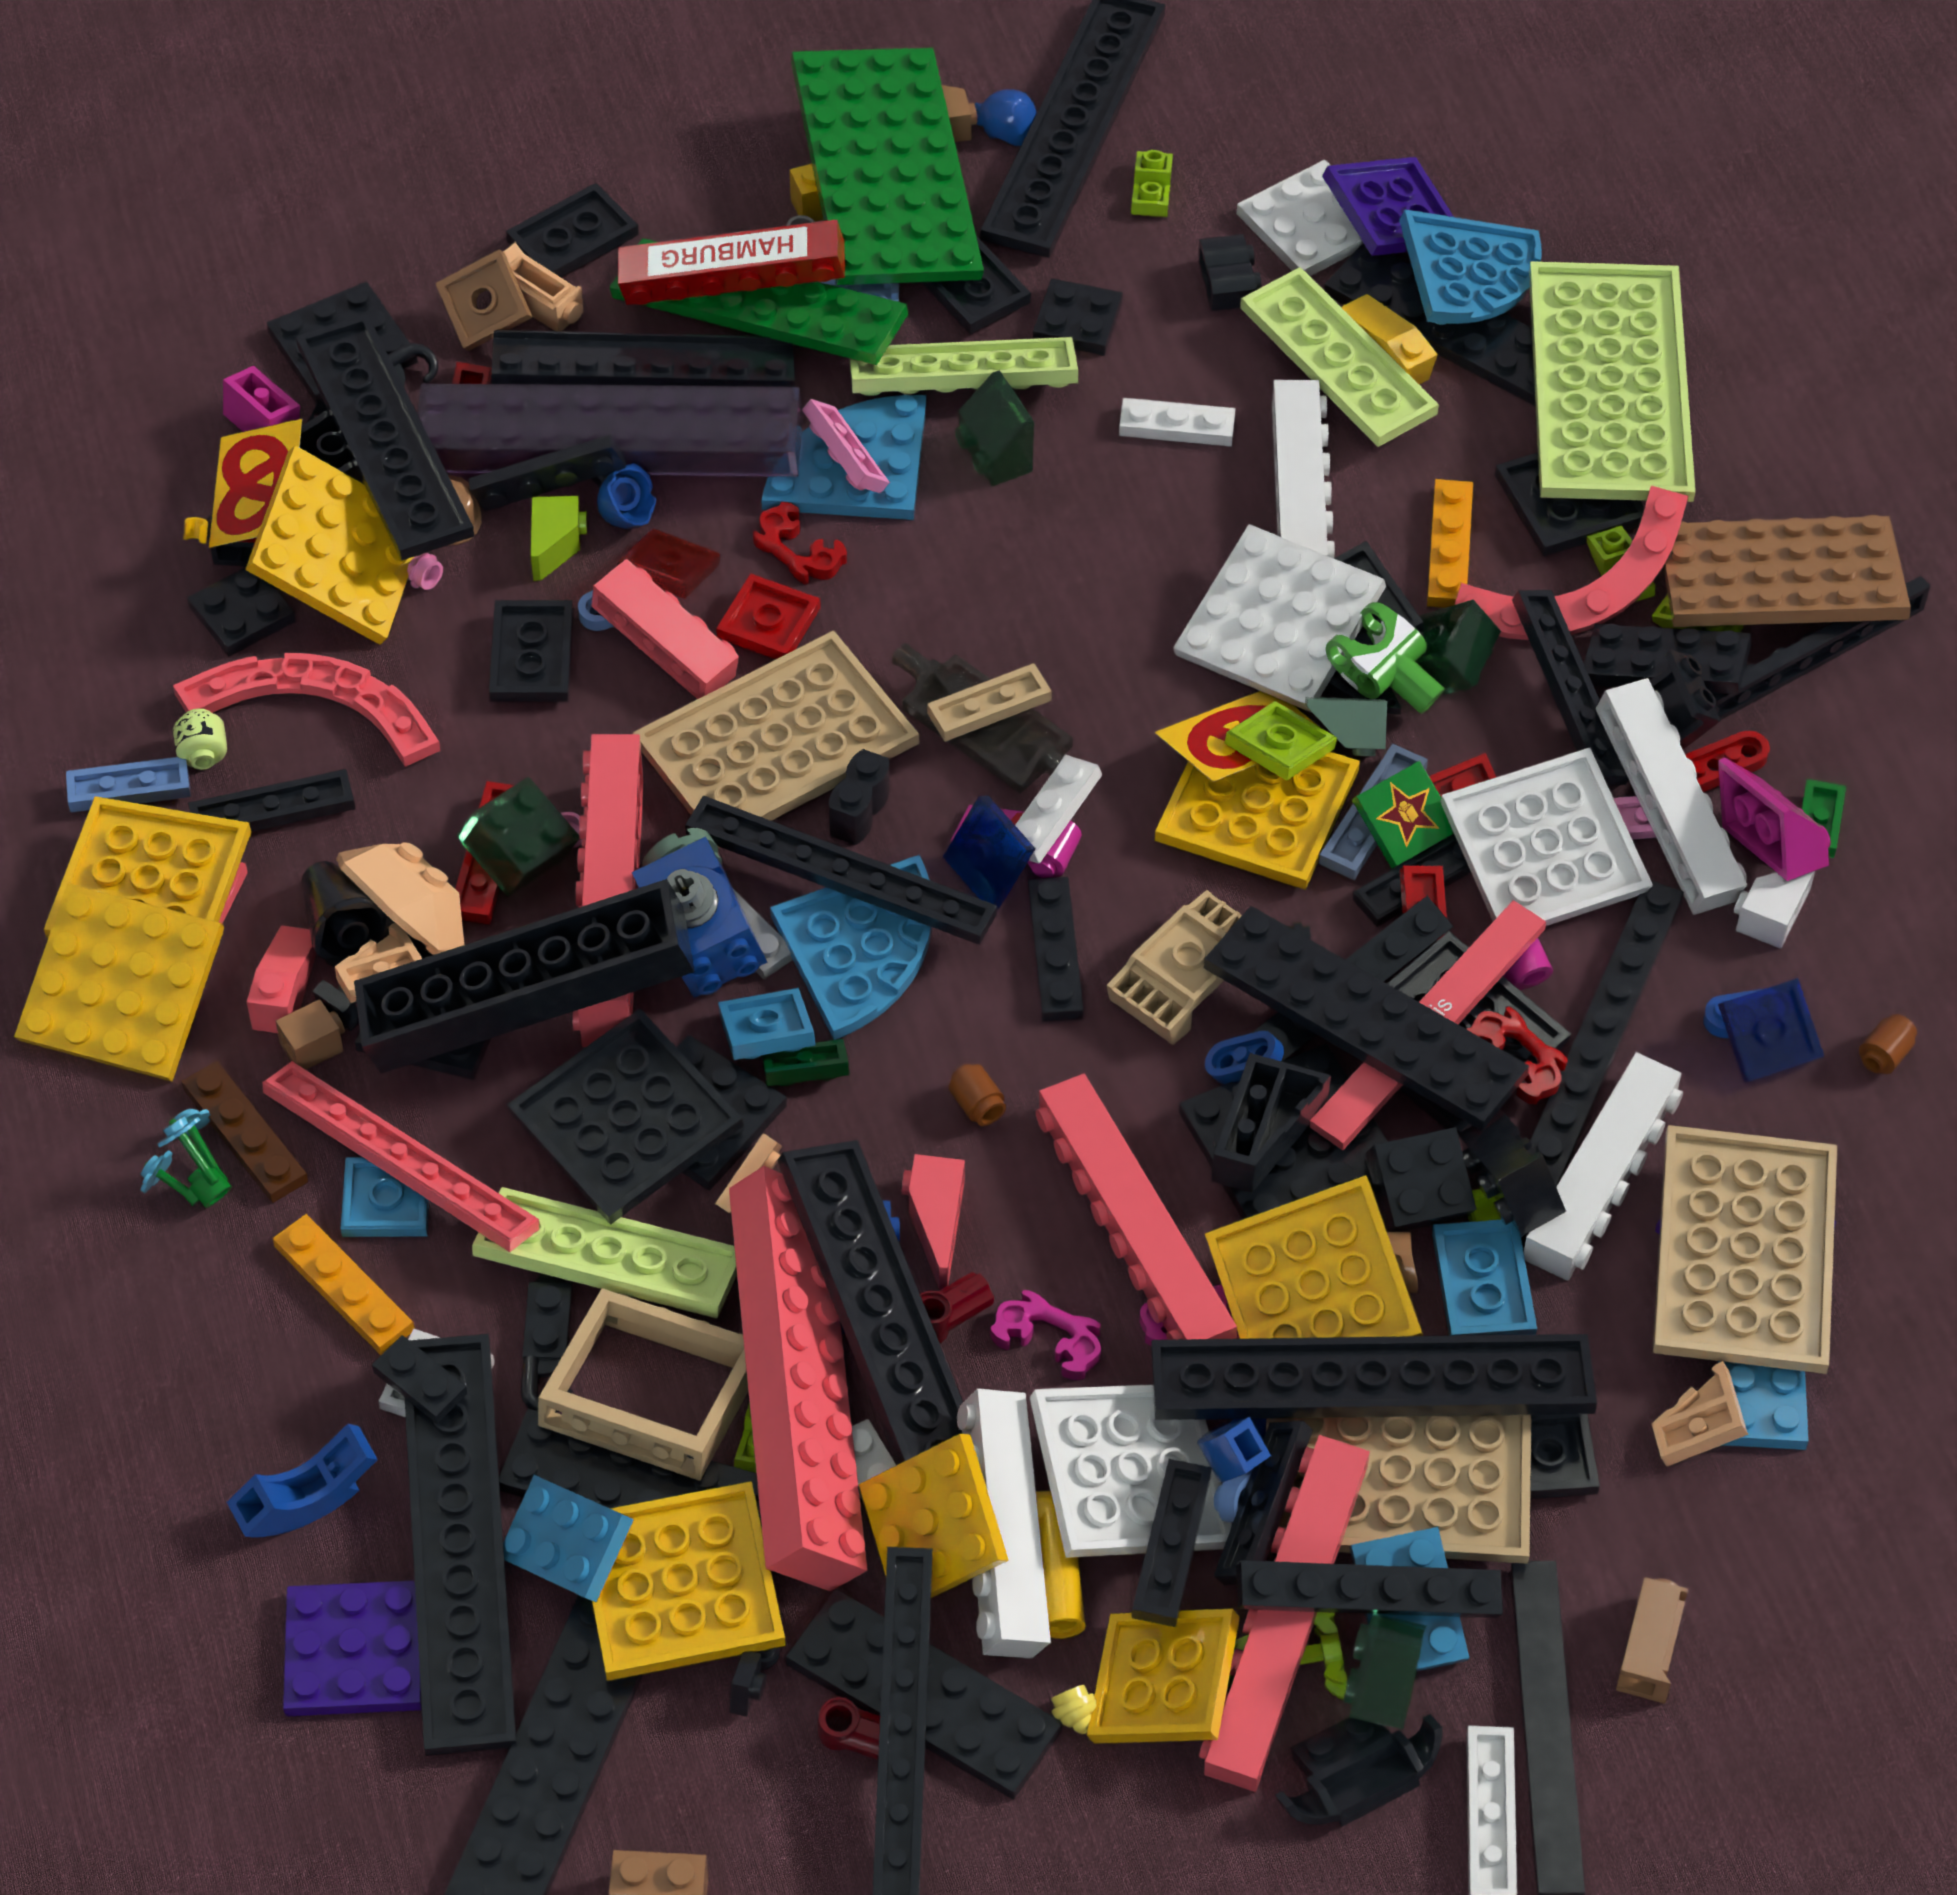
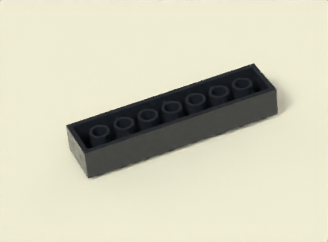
M665 879L354 981L362 1048L382 1074L694 973L683 905L668 880Z

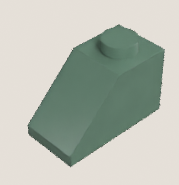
M1305 697V705L1337 737L1338 741L1345 748H1352V755L1376 756V749L1386 748L1387 701L1385 699Z

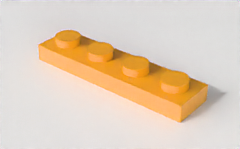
M1435 479L1427 606L1454 608L1461 583H1468L1473 482Z
M307 1214L273 1237L274 1247L380 1355L401 1335L407 1337L415 1329L414 1322Z

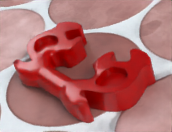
M781 502L779 506L761 513L759 519L761 534L753 531V544L759 550L772 554L785 564L792 575L802 584L807 585L809 583L808 576L820 580H829L837 574L842 565L847 564V549L839 540H834L833 549L824 547L823 539L816 540L809 546L810 556L808 557L795 554L781 542L780 538L792 540L800 533L799 508L788 502Z
M1506 1007L1504 1016L1492 1011H1484L1478 1014L1472 1027L1466 1030L1503 1050L1505 1045V1037L1516 1039L1536 1058L1537 1064L1531 1061L1525 1062V1064L1529 1065L1528 1075L1524 1079L1526 1083H1521L1518 1086L1516 1095L1524 1102L1534 1105L1540 1099L1554 1095L1558 1091L1561 1082L1560 1070L1565 1071L1568 1062L1566 1056L1539 1039L1528 1029L1521 1015L1511 1007Z

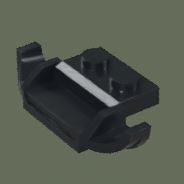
M1366 1708L1292 1746L1293 1761L1307 1776L1308 1791L1296 1797H1288L1283 1791L1275 1794V1797L1282 1808L1297 1821L1316 1825L1337 1821L1343 1827L1420 1786L1419 1779L1431 1768L1439 1752L1442 1741V1726L1431 1714L1423 1717L1422 1725L1417 1733L1407 1739L1400 1730L1391 1733L1369 1708Z

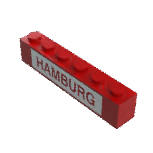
M837 219L618 247V285L626 305H644L649 302L682 300L684 298L705 295L716 296L729 292L755 291L761 288L788 287L800 283L827 282L832 279L845 278V241Z

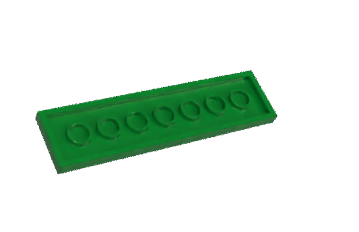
M642 238L638 245L656 243L657 241ZM617 275L609 287L612 298L625 301L618 285ZM818 281L794 284L788 287L777 286L761 288L755 291L722 293L716 296L705 295L684 298L682 300L649 302L642 305L874 365L879 363L908 316L906 303Z

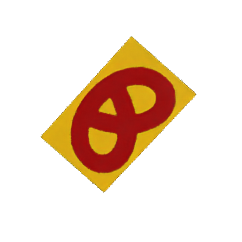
M302 419L221 437L209 548L258 536L287 453L294 445L300 448Z
M1258 691L1154 733L1214 782L1258 764L1226 745V732L1274 701L1315 725L1317 724L1294 705Z

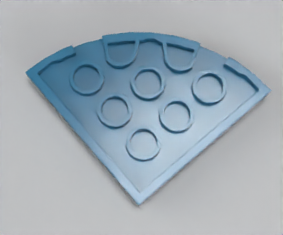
M1405 209L1399 220L1427 322L1444 325L1471 323L1490 319L1513 308L1524 298L1530 289V261L1540 262L1542 256L1538 230Z
M927 395L887 396L863 401L838 410L890 482L881 494L867 489L861 491L853 487L847 481V472L841 464L829 456L827 452L829 447L824 440L815 435L810 427H808L786 447L772 467L763 491L762 510L777 507L781 502H788L797 506L800 513L914 520Z
M920 855L890 865L929 880L927 870ZM827 887L770 907L771 918L791 952V957L833 1040L850 1034L870 1023L902 996L922 966L932 934V927Z

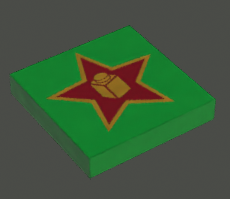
M1420 760L1351 799L1391 869L1454 834L1441 805V796Z

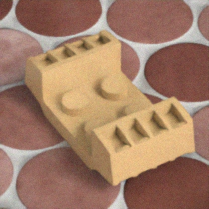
M1206 890L1189 905H1183L1130 956L1126 965L1107 984L1109 999L1174 1045L1191 1030L1192 1011L1224 981L1204 969V958L1242 915Z

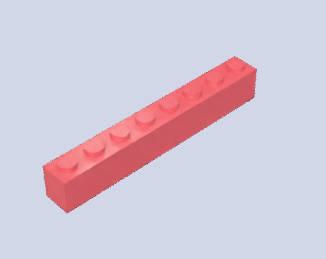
M1083 1073L1040 1090L1039 1109L1035 1111L1040 1128L1044 1133L1050 1132L1052 1135L1054 1148L1062 1164H1069L1073 1171L1072 1178L1077 1191L1081 1195L1086 1194L1089 1198L1091 1211L1096 1223L1100 1227L1105 1225L1110 1234L1109 1240L1113 1252L1117 1258L1123 1257L1129 1266L1128 1273L1133 1286L1137 1291L1143 1290L1148 1298L1149 1312L1156 1323L1162 1322L1167 1331V1340L1236 1339L1237 1326L1086 1074Z
M1322 1435L1318 1436L1314 1449L1306 1447L1299 1467V1472L1305 1474L1301 1488L1292 1487L1285 1507V1512L1291 1514L1287 1528L1278 1527L1272 1543L1271 1552L1277 1554L1275 1562L1335 1564L1368 1468L1370 1451ZM1249 1609L1242 1631L1243 1634L1249 1636L1244 1651L1236 1648L1233 1654L1230 1675L1234 1676L1230 1691H1226L1218 1740H1203L1199 1758L1205 1759L1204 1775L1253 1792L1257 1791L1317 1612Z

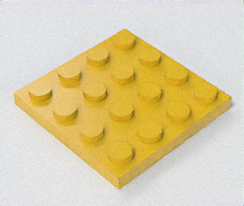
M294 445L287 453L245 570L381 645L388 638L409 573L407 568L414 557L401 561L364 484Z
M1329 752L1287 781L1260 764H1256L1214 782L1188 761L1155 830L1154 841L1306 890L1319 861V855L1329 839L1358 774L1360 761Z
M95 796L44 927L46 938L50 935L67 883L219 922L251 834L249 823Z
M67 883L14 1037L18 1041L172 1082L225 927L220 922Z
M1366 1175L1205 1233L1240 1339L1423 1336Z
M752 1481L610 1508L634 1520L597 1602L592 1601L607 1681L742 1655L743 1652L748 1651L757 1652L786 1646L771 1570L766 1569L762 1527Z

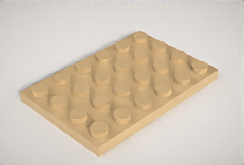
M834 630L633 732V734H640L641 752L690 814L693 813L704 795L771 821L835 788L839 782L846 778L847 766L852 757L860 750L865 749L891 759L919 744V733Z
M1668 1125L1665 1138L1652 1353L1827 1374L1830 1355L1837 1145Z
M1531 1415L1266 1419V1431L1270 1422L1304 1421L1313 1429L1307 1447L1313 1449L1318 1436L1322 1435L1370 1451L1368 1468L1339 1552L1351 1553L1350 1546L1353 1544L1438 1527L1446 1559L1528 1564L1530 1548ZM1299 1470L1293 1484L1297 1488H1301L1305 1476ZM1284 1510L1278 1527L1287 1528L1291 1516L1290 1513Z

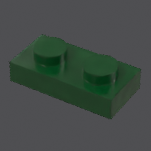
M843 1039L815 1042V1046L804 1047L794 1052L782 1051L762 1055L767 1086H789L797 1082L812 1080L828 1081L837 1077L850 1076L849 1061Z

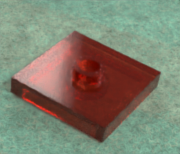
M653 528L618 561L617 566L625 559H628L636 567H641L647 571L652 581L663 591H668L673 595L686 599L719 566L721 554Z

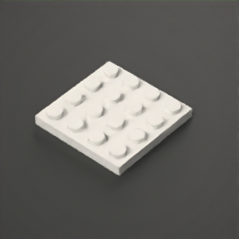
M1249 524L1173 649L1176 656L1311 712L1305 705V697H1320L1336 671L1326 655L1325 647L1327 642L1335 635H1344L1351 640L1355 639L1363 626L1361 610L1369 603L1378 601L1386 588V584L1383 578ZM1337 647L1338 651L1345 656L1344 652Z
M1591 748L1443 794L1441 797V805L1493 921L1514 900L1545 920L1547 926L1636 897L1639 894L1648 892L1653 886Z
M1153 1385L1035 1389L1029 1398L1066 1558L1146 1553L1168 1459L1210 1467L1197 1444V1441L1208 1432L1206 1419L1155 1420ZM1213 1471L1194 1551L1224 1549L1232 1527L1231 1522L1221 1520L1218 1511L1214 1508L1215 1491L1222 1484L1218 1482Z

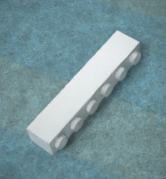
M1274 380L1272 424L1277 536L1334 558V541H1327V534H1332L1333 512L1326 511L1325 505H1331V482H1324V476H1329L1330 454L1323 453L1322 448L1328 447V424H1321V418H1326L1327 396H1320L1319 380Z
M1648 678L1606 690L1595 709L1681 890L1684 892V897L1692 914L1695 915L1736 902L1742 890L1747 886L1745 870L1739 862H1736L1732 854L1727 832L1719 826L1713 814L1712 801L1706 793H1703L1696 779L1695 766L1684 754L1680 745L1678 730L1674 725L1670 724L1664 712L1661 695L1658 691H1654Z
M1635 1053L1556 1186L1566 1212L1529 1232L1524 1247L1525 1261L1569 1281L1576 1267L1580 1269L1585 1267L1593 1250V1246L1590 1245L1594 1236L1601 1238L1604 1235L1612 1216L1608 1214L1613 1204L1618 1207L1622 1204L1630 1186L1626 1182L1631 1173L1636 1176L1640 1173L1648 1155L1644 1150L1649 1142L1654 1145L1658 1142L1666 1124L1662 1119L1667 1112L1674 1114L1682 1099L1683 1091L1678 1090L1681 1072L1640 1053Z
M977 1388L960 1405L957 1414V1424L959 1429L962 1430V1434L971 1435L1009 1561L973 1578V1592L975 1596H978L979 1616L976 1624L977 1635L982 1639L983 1655L1033 1658L1049 1645L1051 1640L1026 1393Z

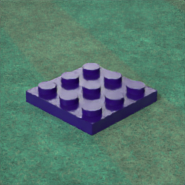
M1416 157L1330 165L1326 167L1322 175L1371 256L1408 252L1399 222L1404 209L1454 217Z
M415 1581L287 1586L283 1702L285 1717L422 1710Z

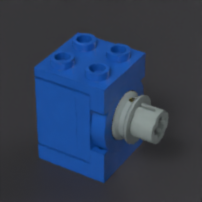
M706 837L632 872L639 888L667 879L683 905L695 972L681 977L693 998L712 994L720 989L722 984L737 977L751 975L757 971L759 966L768 963L726 873Z

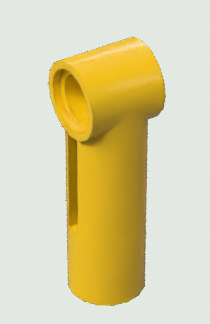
M1036 1491L1050 1637L1069 1638L1079 1635L1086 1628L1078 1557L1066 1558L1051 1491Z

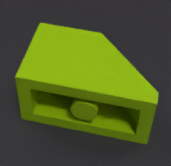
M578 496L532 497L531 564L533 581L543 580L580 551V535L588 533L587 511H580Z

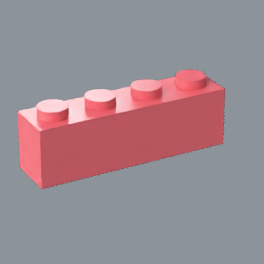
M625 559L593 585L591 607L695 698L699 699L725 686L736 677L739 656L733 646L725 640H720L709 631L706 623L701 618L692 616L680 605L678 599L672 593L665 592L656 585L648 572L643 568L636 567L628 559Z

